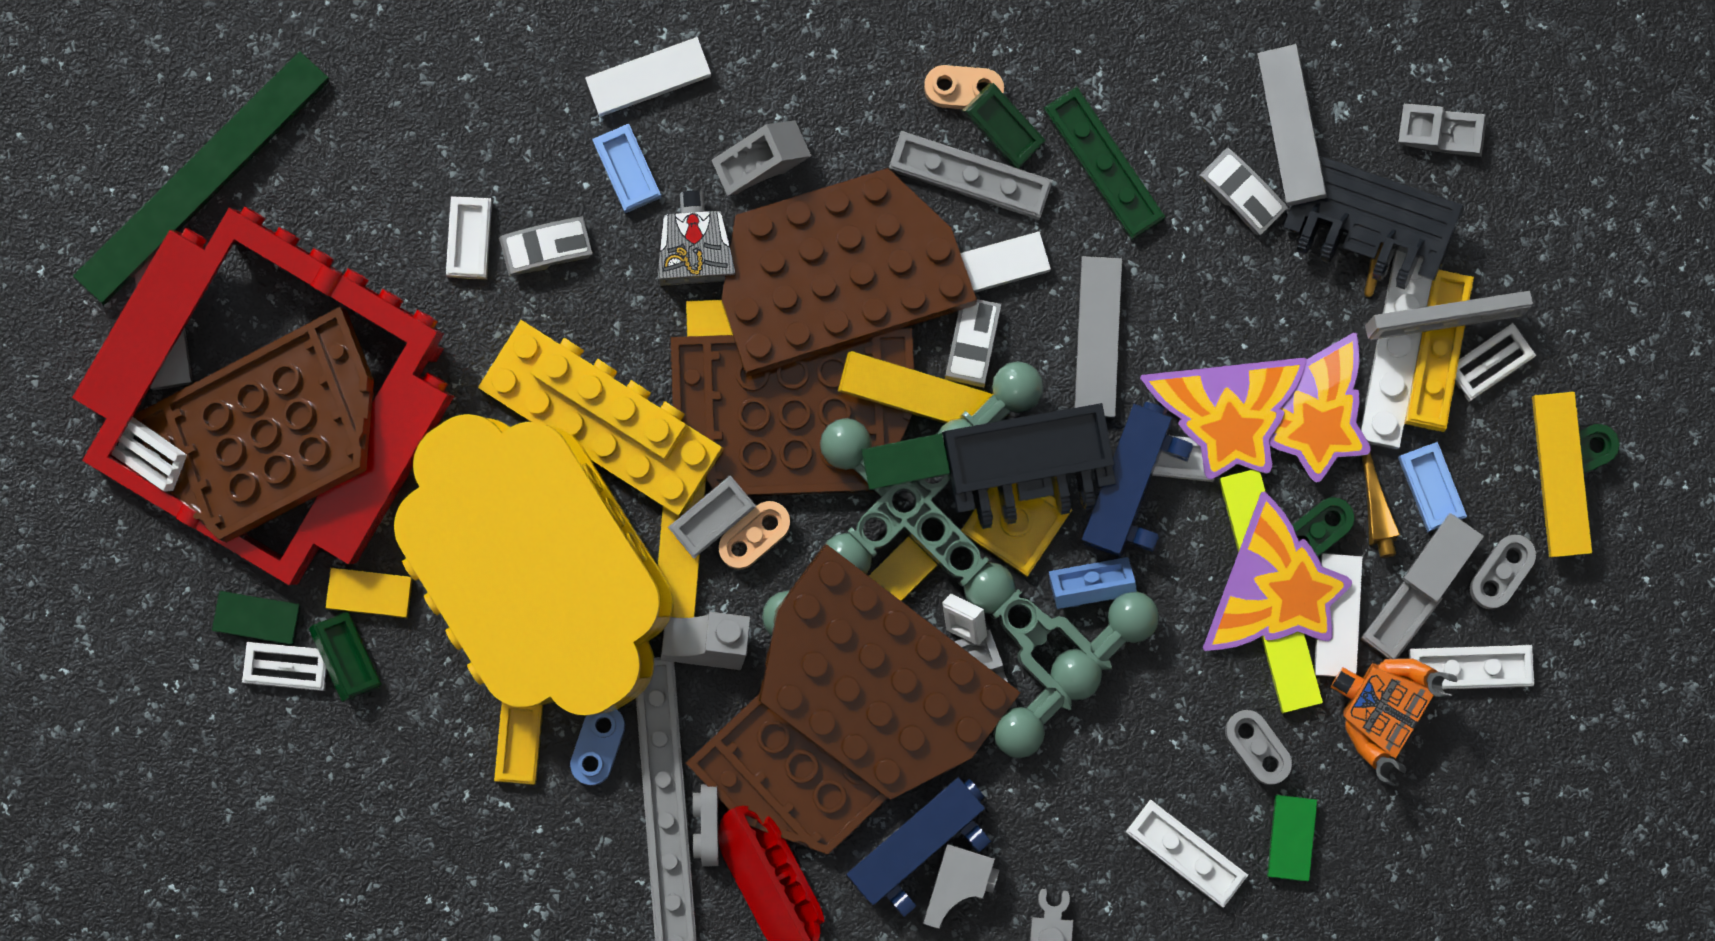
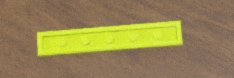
M1256 470L1219 479L1238 552L1261 492L1265 491L1261 473ZM1296 632L1268 641L1265 640L1264 635L1261 636L1282 714L1323 703L1305 635L1301 632Z

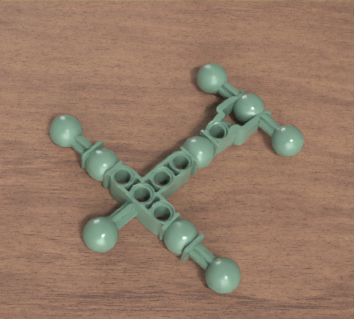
M1017 361L1006 364L994 376L992 385L993 395L972 416L965 411L960 416V419L950 420L944 424L937 434L947 430L1002 421L1010 412L1021 413L1029 411L1042 398L1044 385L1041 375L1036 368L1028 363ZM843 418L833 421L827 425L821 435L820 447L822 455L835 468L844 470L854 469L868 483L861 449L871 448L870 433L863 424L854 419ZM950 474L944 475L942 480L935 484L920 480L876 489L875 491L881 498L861 517L857 523L856 531L851 527L847 533L835 535L827 540L825 544L829 545L867 574L870 570L872 558L877 554L874 549L885 546L903 529L946 573L961 579L958 584L961 587L964 586L965 597L968 602L984 609V613L991 614L990 616L993 619L999 617L1000 625L1020 649L1017 654L1018 662L1045 688L1027 708L1020 706L1009 708L993 730L995 743L1000 751L1009 757L1020 759L1029 757L1037 752L1044 741V724L1060 708L1071 710L1072 700H1083L1093 695L1101 685L1102 670L1112 669L1109 659L1126 642L1137 643L1145 641L1153 635L1158 627L1160 618L1158 607L1152 598L1141 592H1128L1115 598L1109 607V625L1091 643L1065 617L1057 616L1051 619L1028 599L1020 598L1019 595L1022 592L1019 589L1016 590L1014 577L1009 570L1001 564L988 562L989 559L987 557L981 559L976 545L931 501L948 483ZM898 491H908L914 497L915 504L911 511L903 513L894 508L892 498ZM871 519L883 522L886 528L885 537L876 542L867 539L863 532L865 522ZM933 519L940 522L943 527V536L940 540L932 542L923 537L921 526L924 521ZM964 548L969 551L972 557L969 569L961 571L952 566L950 555L954 549ZM789 591L776 593L769 598L763 608V625L770 636H772L775 610ZM1016 605L1026 608L1030 617L1028 624L1021 629L1013 627L1008 620L1009 610ZM1056 628L1077 649L1066 650L1060 654L1052 664L1051 674L1049 675L1034 660L1031 652L1037 645L1044 644L1048 633Z

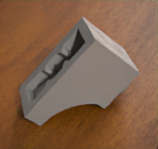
M794 120L764 125L712 159V163L727 196L739 194L768 178L786 173L811 157V154Z
M710 611L709 614L700 617H671L663 629L660 660L741 670L746 657L750 617Z
M947 844L923 924L939 929L948 911L958 902L971 897L983 899L985 891L993 893L999 874L998 869L992 868L995 859Z

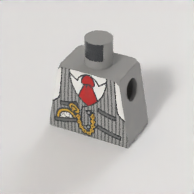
M703 191L681 192V213L664 215L658 267L660 286L724 282L725 275H735V268L721 211L705 212Z

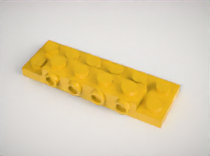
M520 320L478 388L531 422L555 426L568 431L580 442L593 462L681 517L724 448L683 423L681 420L685 414L664 401L660 408L647 400L651 395L650 391L632 380L625 386L614 379L618 371L601 360L597 359L594 365L582 359L581 355L585 350L571 341L563 338L559 344Z

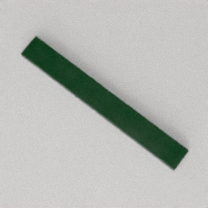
M299 51L73 275L74 279L104 306L156 254L168 231H179L329 82L328 76Z

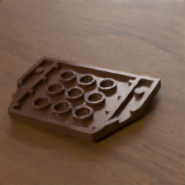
M888 168L735 215L730 245L735 275H725L722 305L746 377L977 304L974 290L951 227Z
M338 307L134 414L133 417L187 454L174 490L166 492L173 494L188 504V507L196 511L193 517L202 522L219 540L227 543L366 471L374 379L348 312L342 307ZM142 440L146 448L159 454L169 464H173L174 461ZM150 464L151 467H152L154 470L158 471V472L161 473V474L166 475L165 473H163L162 471H160L159 469H157L155 466H153L152 464Z
M912 328L898 329L746 377L733 335L671 337L673 407L685 414L681 420L683 423L724 448L706 477L712 490L731 475L748 496L876 492L875 490H869L868 483L854 469L844 470L835 468L826 461L821 453V435L827 425L833 421L849 418L857 420L866 427L870 433L871 447L900 442L913 413L838 392L847 354L851 351L914 370Z
M825 544L775 610L774 627L770 648L767 653L764 680L761 684L759 701L891 800L971 759L1021 692L833 548Z
M758 694L690 758L686 764L708 787H717V797L729 810L737 806H749L748 810L757 813L762 823H764L766 817H771L782 832L781 838L828 855L877 809L887 797L759 701L760 694ZM745 816L751 827L768 832L756 819Z

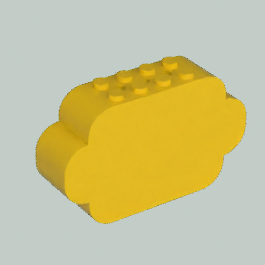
M471 414L452 417L427 433L417 446L413 460L414 475L419 488L411 492L400 504L395 516L394 532L397 543L406 557L402 560L406 571L413 580L417 581L420 579L428 592L424 595L426 603L437 616L441 614L449 626L445 630L454 647L458 650L463 648L471 662L467 664V667L475 681L480 685L484 683L494 697L507 705L528 707L555 702L562 709L577 715L611 712L638 697L649 685L654 672V655L648 641L661 633L668 624L673 611V594L668 581L580 442L571 433L559 427L537 422H523L510 427L499 420Z

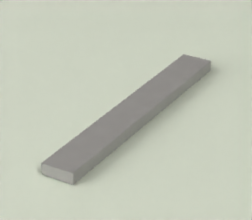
M660 657L654 658V672L649 685L636 697L655 941H697L675 663L662 661Z

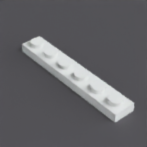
M1395 250L1383 314L1427 307L1432 280L1418 275L1423 259H1418L1409 284L1404 290L1396 287V277L1402 267L1406 253ZM1422 332L1381 338L1377 341L1360 427L1369 444L1396 450L1400 447Z

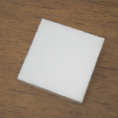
M950 594L942 602L946 630L974 644L980 645L987 637L984 609Z

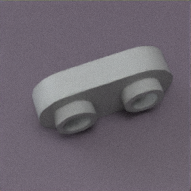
M1509 535L1496 544L1470 583V594L1477 605L1485 609H1496L1509 601L1535 563L1536 551L1529 539L1521 535ZM1510 549L1517 551L1519 554V561L1516 564L1510 563L1506 558V553ZM1486 582H1491L1496 586L1497 591L1494 596L1485 594L1483 586Z
M1242 710L1231 716L1225 727L1226 739L1253 777L1266 785H1274L1285 780L1292 768L1291 756L1263 717L1251 710ZM1241 724H1248L1252 728L1253 733L1249 739L1240 737L1238 728ZM1272 757L1275 759L1277 767L1274 772H1267L1263 768L1264 758Z
M701 784V793H693V817H701V834H693V857L701 858L702 867L719 866L717 787H708L706 784Z

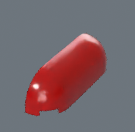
M737 806L729 810L722 817L719 824L718 841L720 850L767 941H819L820 924L824 922L822 909L786 840L781 838L782 832L777 824L769 816L762 823L757 813L748 810L749 806ZM745 816L756 819L768 832L751 827Z

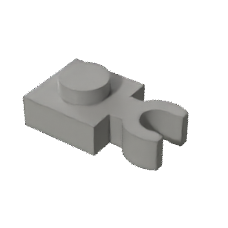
M1041 889L1038 894V904L1044 911L1043 918L1031 917L1030 941H1072L1073 920H1061L1062 912L1067 909L1070 902L1068 891H1062L1061 902L1058 906L1054 907L1050 906L1046 901L1047 889Z

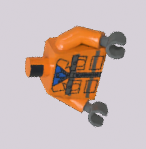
M1413 658L1386 659L1380 665L1372 663L1363 678L1344 667L1340 669L1330 688L1350 699L1343 711V715L1347 719L1345 729L1357 752L1376 769L1377 776L1381 781L1395 786V783L1388 776L1390 769L1393 767L1404 774L1406 773V767L1390 758V756L1396 759L1433 696L1445 698L1452 696L1443 691L1442 683L1445 679L1457 682V677L1454 674L1438 672L1436 669Z

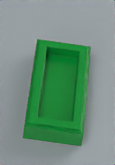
M1275 795L1267 877L1309 881L1317 808L1316 799Z

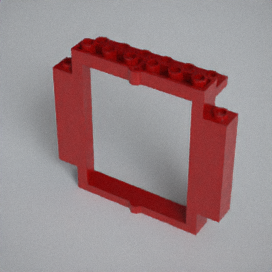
M245 206L241 212L228 208L206 247H204V244L207 240L188 228H185L183 233L174 230L168 231L74 393L73 399L106 418L82 461L287 585H296L300 582L319 548L324 549L347 564L357 563L412 470L417 446L427 433L437 427L454 398V395L445 390L448 383L429 372L424 377L420 376L428 361L437 362L444 350L438 344L445 333L435 328L438 321L428 314L417 309L413 315L401 308L403 300L382 288L378 294L366 287L369 280L350 268H347L344 274L332 267L334 259L324 252L313 247L309 253L297 246L300 238L287 230L278 227L277 231L274 232L262 224L266 218ZM233 244H243L320 292L330 296L407 342L372 402L366 471L317 496L283 556L245 533L227 543L219 540L202 522L193 517L196 511L188 507V504L173 494L161 490L111 455Z

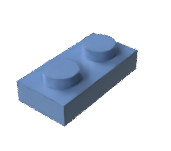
M1128 557L1049 571L1050 585L1057 609L1076 607L1110 599L1115 600V598L1124 593L1137 592L1135 578Z

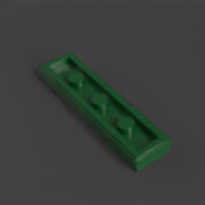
M1077 86L1044 107V113L1131 241L1165 220V215Z

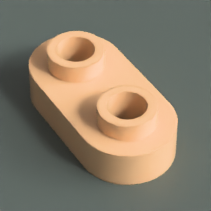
M941 65L933 68L926 76L924 92L929 102L937 107L964 109L980 93L977 90L979 83H994L1002 93H1004V83L1002 78L990 69ZM941 79H947L952 83V87L949 90L943 91L938 88L937 82Z
M766 501L757 505L720 539L719 553L722 561L730 568L737 570L752 566L787 535L790 528V517L787 510L781 504L773 501ZM768 516L775 517L778 521L777 527L773 530H766L762 526L763 520ZM738 542L744 543L747 546L746 554L741 557L735 556L732 553L733 545Z

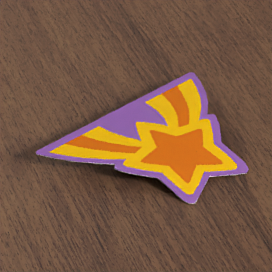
M1356 333L1348 335L1307 359L1298 386L1280 408L1284 411L1281 423L1269 439L1271 447L1296 455L1314 482H1320L1337 457L1368 455L1371 451L1367 439L1356 423L1359 408V391L1353 390L1359 367V345Z
M1296 358L1142 375L1140 379L1158 402L1181 418L1178 425L1195 443L1201 446L1206 478L1212 480L1236 464L1267 474L1271 472L1272 468L1269 439L1281 423L1284 411L1280 408L1298 386L1307 359Z
M1265 491L1261 492L1205 640L1203 646L1205 651L1237 647L1263 635L1267 641L1279 639L1296 632H1301L1322 641H1330L1332 639L1330 606L1351 587L1352 580L1343 574L1322 567L1312 547L1305 539L1298 541L1294 528L1286 514Z

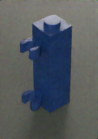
M1144 402L1143 407L1133 404L1113 457L1114 465L1112 467L1116 484L1102 486L1082 538L1084 545L1119 558L1122 557L1127 542L1154 552L1159 538L1158 534L1134 526L1161 452L1188 462L1193 449L1192 443L1168 435L1172 426V418L1166 416L1167 409L1150 402Z
M958 777L851 869L846 876L872 906L886 896L900 914L905 917L916 905L898 885L902 880L959 831L978 853L991 842L987 835L973 821L985 809L980 803L985 796L970 779L963 783Z

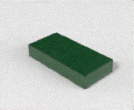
M989 83L962 110L1014 168L1019 169L1046 141L994 83Z
M942 433L861 449L870 491L950 474Z
M219 591L212 631L294 646L301 605Z
M349 612L319 622L309 628L342 702L375 690L382 685Z

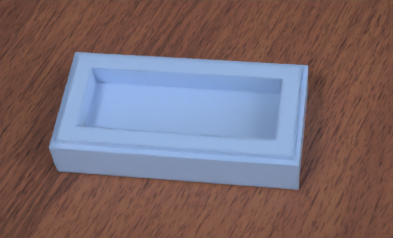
M629 124L592 139L624 213H628L661 198L660 191Z
M1438 442L1398 457L1427 532L1438 529L1449 513H1452L1460 520L1467 517Z

